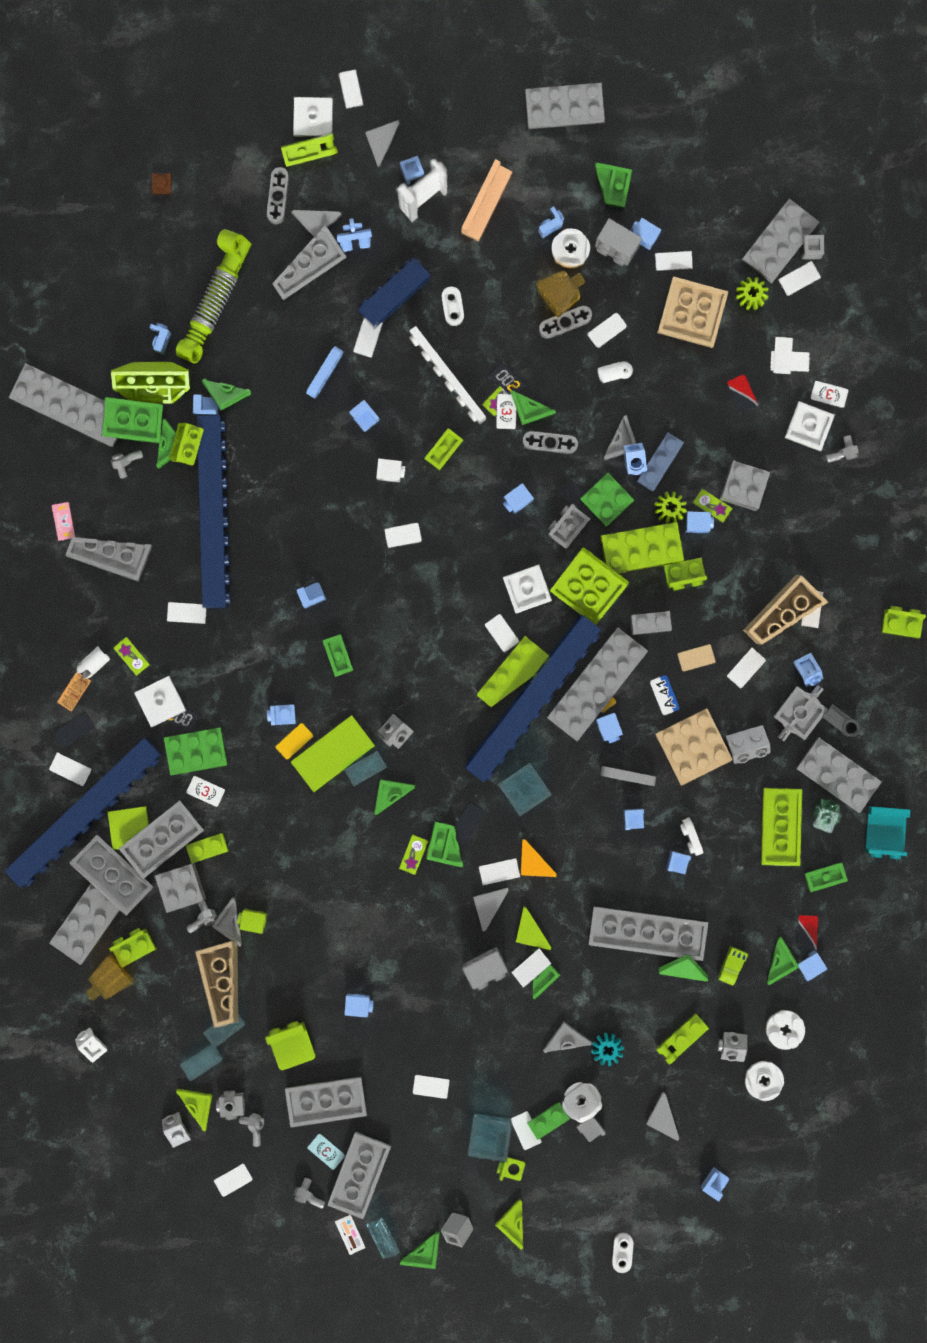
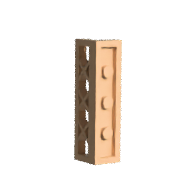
M496 159L462 226V234L477 241L480 240L512 175V171L500 166L501 162Z

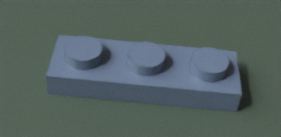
M667 433L649 461L647 471L641 474L637 482L654 491L684 442Z

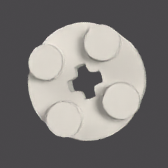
M565 229L553 240L552 255L555 262L563 267L576 268L581 266L589 256L590 243L586 236L577 229ZM569 244H573V247L576 248V251L568 253V250H566L565 247H568Z
M781 1010L769 1017L766 1023V1034L774 1046L787 1050L796 1048L801 1043L805 1035V1027L802 1019L796 1013L789 1010ZM788 1025L790 1032L783 1035L780 1028Z
M759 1061L746 1070L745 1086L753 1097L768 1101L780 1094L784 1085V1077L781 1070L772 1062ZM762 1076L769 1077L766 1086L762 1083L759 1084Z
M575 1083L564 1094L563 1109L570 1118L582 1123L591 1119L602 1108L601 1095L590 1083ZM579 1099H586L583 1105H578L580 1103Z

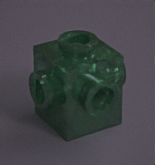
M821 799L820 804L815 805L812 813L814 816L813 827L831 833L835 824H839L842 817L840 805L831 800Z

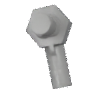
M851 435L843 437L846 448L839 450L837 453L827 455L828 463L841 460L842 457H846L847 460L858 457L857 445L853 446Z
M141 450L130 453L127 456H123L122 453L113 455L112 460H110L112 468L118 470L120 478L127 477L125 466L133 460L143 458Z
M205 901L198 904L201 913L198 915L197 921L187 926L189 933L202 927L203 924L209 926L215 923L216 913L214 910L208 909Z
M255 1113L249 1117L241 1116L239 1123L247 1125L249 1131L253 1133V1146H260V1130L264 1126V1119L261 1118L260 1114Z
M304 1178L301 1188L296 1187L294 1191V1200L304 1204L306 1201H309L310 1204L322 1209L325 1201L314 1197L308 1191L312 1180Z

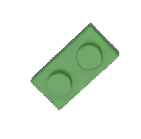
M341 634L323 640L335 677L354 671Z
M842 862L804 873L810 892L848 881Z
M560 1102L531 1119L527 1124L537 1140H539L570 1118Z

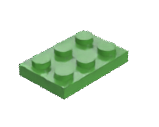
M105 397L101 436L160 443L163 404Z
M221 728L164 738L170 775L228 765Z

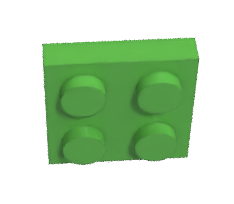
M609 473L580 499L605 527L634 501Z

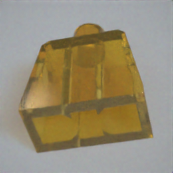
M561 271L538 281L536 286L538 293L556 317L559 318L580 299L578 287L584 284L585 281L580 273L570 278L565 271Z
M110 954L88 979L93 986L86 991V994L93 1001L100 994L107 1000L130 986L135 980L120 966L116 958Z

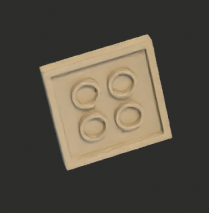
M673 277L658 333L713 348L728 291Z
M707 708L655 734L681 786L733 760Z

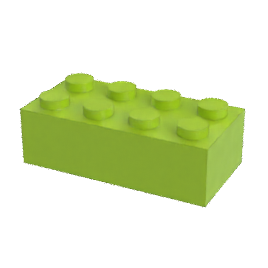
M677 522L602 535L600 537L604 563L617 573L684 561Z

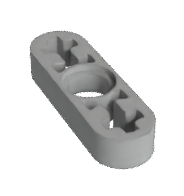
M282 167L275 168L271 173L267 217L273 224H280L285 218L289 175ZM279 173H282L285 177L281 179V187L278 186V179L275 177ZM281 191L283 198L280 201L274 200V192ZM275 205H278V213L281 214V216H277V219H274L271 213L275 212Z
M580 306L544 320L540 324L539 333L543 338L549 339L590 322L592 311L587 306ZM580 311L588 313L586 320L578 318L576 319L577 324H574V318L571 314L574 313V316L577 317L580 315ZM563 317H568L571 320L569 327L561 326L560 320ZM553 321H557V327L560 329L559 331H557V328L555 327L551 329L550 334H548L547 331L543 332V329H545V325L551 327L555 325Z
M529 431L523 437V445L530 450L572 454L578 447L577 439L570 435ZM530 435H532L535 440H540L539 436H543L542 447H538V442L529 445L526 439H529ZM548 437H552L556 441V445L553 448H548L545 445V440ZM558 438H562L561 443H567L568 440H571L575 447H571L568 450L567 446L561 445V449H557L559 445Z
M601 767L600 776L655 786V776Z

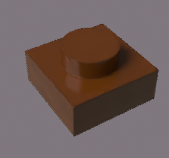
M152 174V193L172 194V174Z

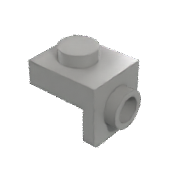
M179 1112L162 1119L163 1132L172 1147L191 1140L190 1134L182 1123Z

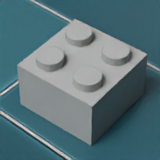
M608 219L597 238L595 247L600 254L604 256L608 254L613 257V261L617 264L628 266L639 248L642 238L613 220Z
M732 461L719 500L754 511L758 510L770 472Z
M195 863L155 876L166 913L202 902L206 899Z
M497 947L463 964V971L472 988H478V990L489 985L488 982L493 979L495 981L501 980L506 977L505 974L508 972L507 966Z

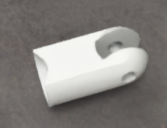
M625 361L598 368L599 378L603 383L620 378L626 379L633 373L632 366Z
M97 646L78 664L77 673L83 672L82 678L88 679L102 668L110 658Z

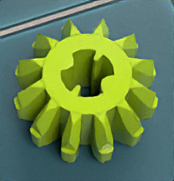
M748 277L746 282L741 281V287L736 289L740 293L736 296V299H742L739 305L742 306L746 303L747 310L750 309L751 305L754 310H757L758 305L763 306L765 304L763 300L768 299V295L764 294L768 292V288H762L765 284L764 281L760 284L757 283L758 277H755L753 282ZM750 290L756 292V295L754 297H751L752 294L749 296L748 293Z
M674 491L671 497L668 492L664 493L665 499L659 496L658 500L661 503L656 502L654 506L660 508L655 510V514H662L658 519L661 521L666 517V524L670 522V518L673 523L677 522L676 517L682 520L683 516L680 513L687 512L686 509L681 508L687 504L686 501L679 502L683 496L680 495L676 499V492ZM667 503H670L671 506H675V508L673 509L674 512H671L670 510L666 509V507L668 506Z

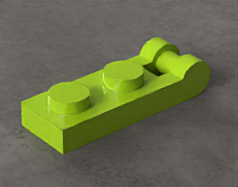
M333 133L281 146L286 167L338 153L337 147L333 143ZM326 143L327 148L321 150L320 144Z
M695 1013L667 1038L656 1051L659 1054H663L666 1058L665 1061L671 1064L709 1028ZM671 1044L675 1048L672 1053L668 1050Z

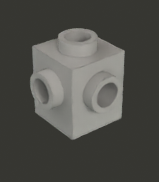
M394 714L379 730L384 736L382 740L387 745L391 746L393 744L398 749L414 732Z
M724 1032L723 1038L718 1041V1051H721V1059L744 1062L747 1053V1035Z
M234 1090L223 1092L224 1094L220 1095L219 1100H216V1110L220 1112V1117H226V1120L237 1119V1116H242L246 1112L244 1093H235Z

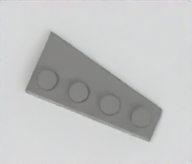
M326 225L322 227L293 262L273 282V286L283 300L346 258V255Z
M72 537L66 556L139 582L152 545Z

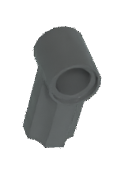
M833 704L827 708V712L822 717L845 736H856L860 732V724ZM850 722L854 725L852 733L846 731V725Z

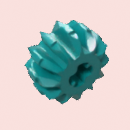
M604 1033V1039L602 1040L598 1035L599 1043L592 1042V1045L596 1048L592 1049L591 1052L592 1054H597L594 1060L601 1059L600 1065H604L605 1061H607L608 1066H611V1060H614L617 1064L619 1061L616 1056L623 1057V1054L619 1052L624 1050V1046L619 1045L621 1039L618 1038L614 1041L615 1034H612L610 1039H608V1034ZM605 1046H607V1047H611V1046H612L613 1048H610V1049H611V1053H608L607 1051H606V1052H603V1051H605V1050H604V1047H605Z

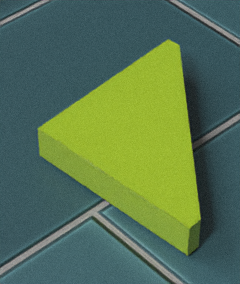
M523 907L516 942L551 950L550 944L527 908Z
M177 1089L176 1093L183 1100L191 1115L196 1119L202 1130L206 1131L212 1095Z
M519 1198L495 1223V1226L522 1250V1200Z

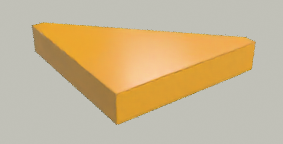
M522 839L521 875L556 877V873L525 839Z

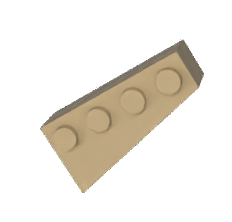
M795 575L743 631L756 644L762 645L784 629L797 623L806 615L814 612L817 608L827 604L828 601L803 576Z
M237 941L196 951L214 1027L238 1022Z

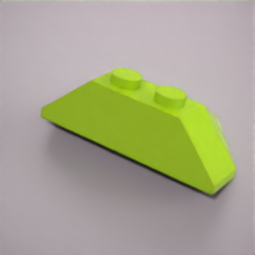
M132 362L111 370L113 390L131 401L174 403L190 389L189 370L173 362Z

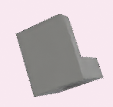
M804 235L802 259H821L824 255V235Z
M595 1117L582 1123H576L578 1130L583 1133L589 1142L600 1134L602 1136L606 1134Z
M456 1213L450 1215L441 1229L446 1243L463 1247L473 1231L469 1218Z

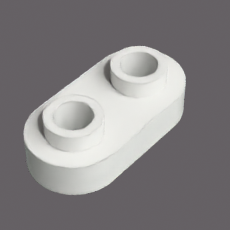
M447 287L442 293L445 320L449 325L457 326L464 319L461 294L457 288ZM454 295L455 299L453 301L448 300V296ZM454 313L458 315V318L455 320L451 318V315Z
M686 818L682 820L683 824L680 825L683 835H687L690 842L687 843L690 853H695L696 856L703 854V849L691 819Z
M623 1232L617 1234L614 1238L612 1265L617 1272L625 1273L632 1266L633 1239L628 1233ZM622 1241L627 1242L625 1247H622L620 1244ZM623 1260L626 1262V1264L624 1266H620L619 1262Z

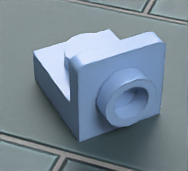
M554 207L550 208L553 220L549 218L540 224L539 233L542 238L562 228L564 218L560 210L556 211Z
M151 324L149 328L159 333V335L154 337L153 349L156 353L164 355L171 333L167 330L168 327L163 324Z
M811 653L794 661V665L803 678L806 687L816 685L823 679L822 670Z
M295 705L270 706V710H267L268 722L271 721V725L296 724Z

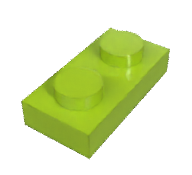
M448 428L427 454L425 460L440 471L463 442V439Z
M223 833L186 845L191 864L229 851Z

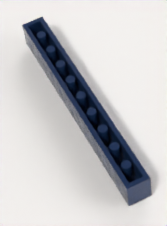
M220 415L197 416V427L204 430L198 448L202 608H228V604L231 603V594L227 592V584H230V573H227L226 565H230L229 554H226V546H229V535L225 534V527H228L229 521L228 516H225V508H228V497H224V489H227V477H224V470H227V460L223 458V451H226V439H223V432H226V422L222 420Z
M579 615L542 666L529 680L466 762L464 767L483 782L486 779H491L495 773V767L498 764L501 765L507 757L505 754L508 750L514 749L517 745L518 737L528 731L531 720L536 719L541 714V707L544 703L548 704L554 696L552 694L556 688L559 689L564 684V677L567 673L571 674L577 666L575 664L579 658L582 659L587 654V647L591 642L595 643L600 637L599 632L601 631L599 627L585 616Z
M143 738L4 872L20 888L25 885L29 887L36 880L34 878L35 875L39 872L41 874L50 867L48 863L52 859L56 861L64 853L62 850L66 846L71 847L78 840L76 836L82 832L84 834L92 827L90 823L94 819L98 821L105 814L104 810L108 806L113 807L119 801L117 797L122 792L124 794L129 792L133 788L132 783L136 779L140 781L147 774L146 770L150 766L155 767L161 761L159 757L162 753L148 738Z

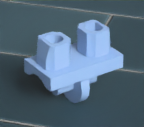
M353 218L349 219L350 224L343 225V230H351V232L337 234V241L340 242L342 251L353 250L351 240L359 239L360 249L369 248L370 237H372L371 229L355 231V229L362 228V222L354 224Z

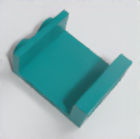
M868 806L865 852L870 853V857L882 858V854L890 855L889 858L901 859V856H907L904 847L907 817L910 818V810Z

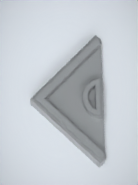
M399 120L365 132L378 167L381 166L382 160L400 125Z
M292 211V214L313 237L317 235L324 225L329 228L342 216L340 212Z
M627 415L623 417L604 456V461L624 454L623 446L636 444Z
M508 887L474 896L482 931H486L508 892Z
M232 897L212 927L231 941H237V945L241 947L242 939L240 926L237 924L236 901Z
M563 1021L543 1049V1052L591 1046L592 1042Z
M662 1092L646 1124L678 1141L679 1136L666 1094Z

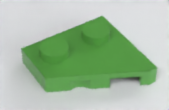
M596 163L595 168L605 205L624 209L632 170Z
M434 821L426 855L427 860L463 867L453 825Z

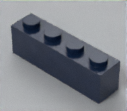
M416 258L412 261L410 259L401 266V271L390 275L387 279L388 282L384 286H378L373 291L374 295L370 299L365 298L359 304L360 308L358 311L373 329H376L431 279L430 274Z

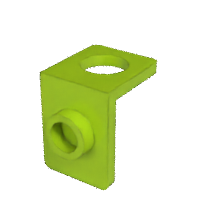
M504 1156L503 1162H499L497 1168L499 1179L503 1181V1177L520 1181L525 1162ZM511 1164L519 1166V1172L515 1175L510 1174L508 1171V1167Z

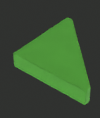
M206 379L202 380V383L220 411L251 395L249 389L245 390L225 383H215Z
M515 391L510 392L522 425L556 413L555 410Z
M166 419L162 421L156 464L158 468H161L170 461L168 459L176 434Z
M380 779L374 814L377 815L413 790L415 785Z
M781 936L777 939L767 979L768 985L799 968Z
M551 964L533 979L532 997L534 1000L560 976Z
M689 954L659 968L661 975L708 981V975Z
M435 1232L400 1261V1265L435 1269L440 1232Z

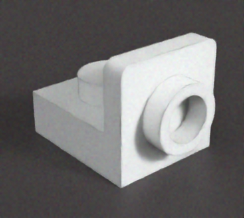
M91 1028L79 1033L75 1039L77 1048L92 1063L107 1051L106 1046L94 1035Z

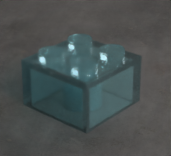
M530 762L498 783L519 816H522L552 795Z
M474 1113L468 1156L506 1162L512 1119Z

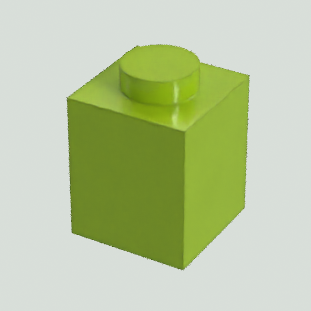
M244 909L243 913H239L237 924H240L239 929L262 934L265 929L268 913Z

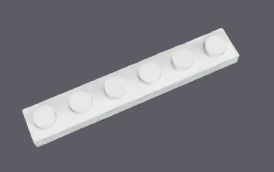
M416 326L410 330L411 336L409 337L411 342L415 346H420L423 350L421 354L427 362L431 360L434 364L433 370L439 377L442 375L446 380L444 384L449 391L452 392L454 390L458 395L456 399L459 404L469 409L468 415L474 422L478 421L481 424L486 420V416Z

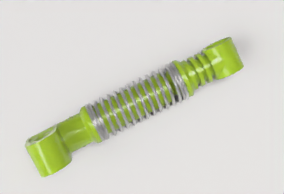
M223 229L217 238L218 246L226 255L221 265L217 266L214 271L215 276H212L213 280H210L212 284L209 283L208 286L210 288H206L208 292L204 291L206 295H203L204 299H201L202 303H199L200 307H197L198 311H195L198 315L194 314L190 321V328L192 330L188 331L187 338L182 339L176 347L177 357L192 363H197L201 359L203 353L201 345L206 340L204 336L211 334L215 328V321H218L217 317H220L219 313H222L221 310L224 309L223 306L228 301V294H231L230 290H233V286H235L234 283L238 279L239 269L252 245L243 235L227 229Z

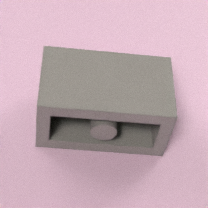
M670 611L630 616L632 635L672 630Z

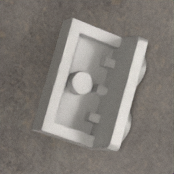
M574 504L570 507L566 505L560 513L562 518L558 522L554 521L548 528L551 531L548 536L565 549L569 547L590 520Z
M763 725L726 736L734 764L745 763L756 757L762 758L770 753V743Z

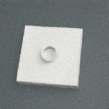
M294 97V137H320L332 133L333 99Z
M799 401L785 438L821 451L835 415Z
M539 565L503 577L515 613L552 601Z
M170 676L135 692L151 727L186 711Z

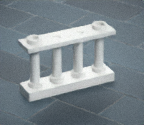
M433 159L431 161V172L412 188H406L403 184L397 189L400 209L411 222L418 218L417 208L440 190L444 196L447 194V170L441 162L437 163Z

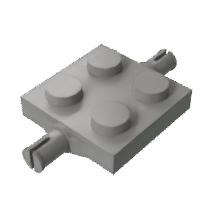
M816 685L811 694L804 692L798 686L795 687L773 716L784 727L778 738L785 742L790 733L798 735L803 740L808 737L828 710L817 699L824 690L822 687L820 688L819 685Z

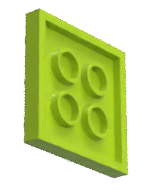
M583 547L551 588L550 592L596 625L629 582Z

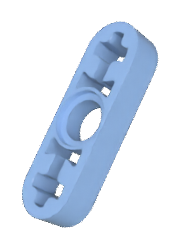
M336 346L331 350L306 394L314 399L318 396L343 354L342 350Z

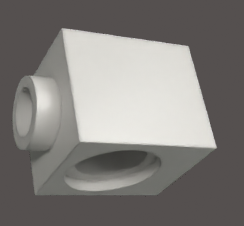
M378 459L377 480L400 482V478H404L405 466H402V461Z

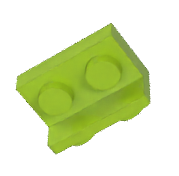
M179 423L168 460L194 465L204 431L203 428L188 423Z
M702 558L664 565L668 588L673 587V591L684 589L686 584L692 583V587L703 585V581L707 580Z
M891 606L890 609L884 610L881 633L920 638L923 619L926 618V615L921 614L920 610L909 609V612H904L901 607Z
M138 928L129 933L131 937L125 940L121 937L112 942L114 946L109 949L111 952H114L121 967L157 949L146 929L141 931Z

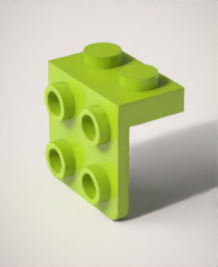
M298 1021L289 1023L287 1028L280 1030V1027L270 1030L266 1036L267 1044H271L280 1070L308 1062L316 1056L304 1022L298 1023Z

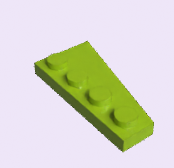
M525 636L478 692L477 696L490 707L494 706L533 677L549 655Z

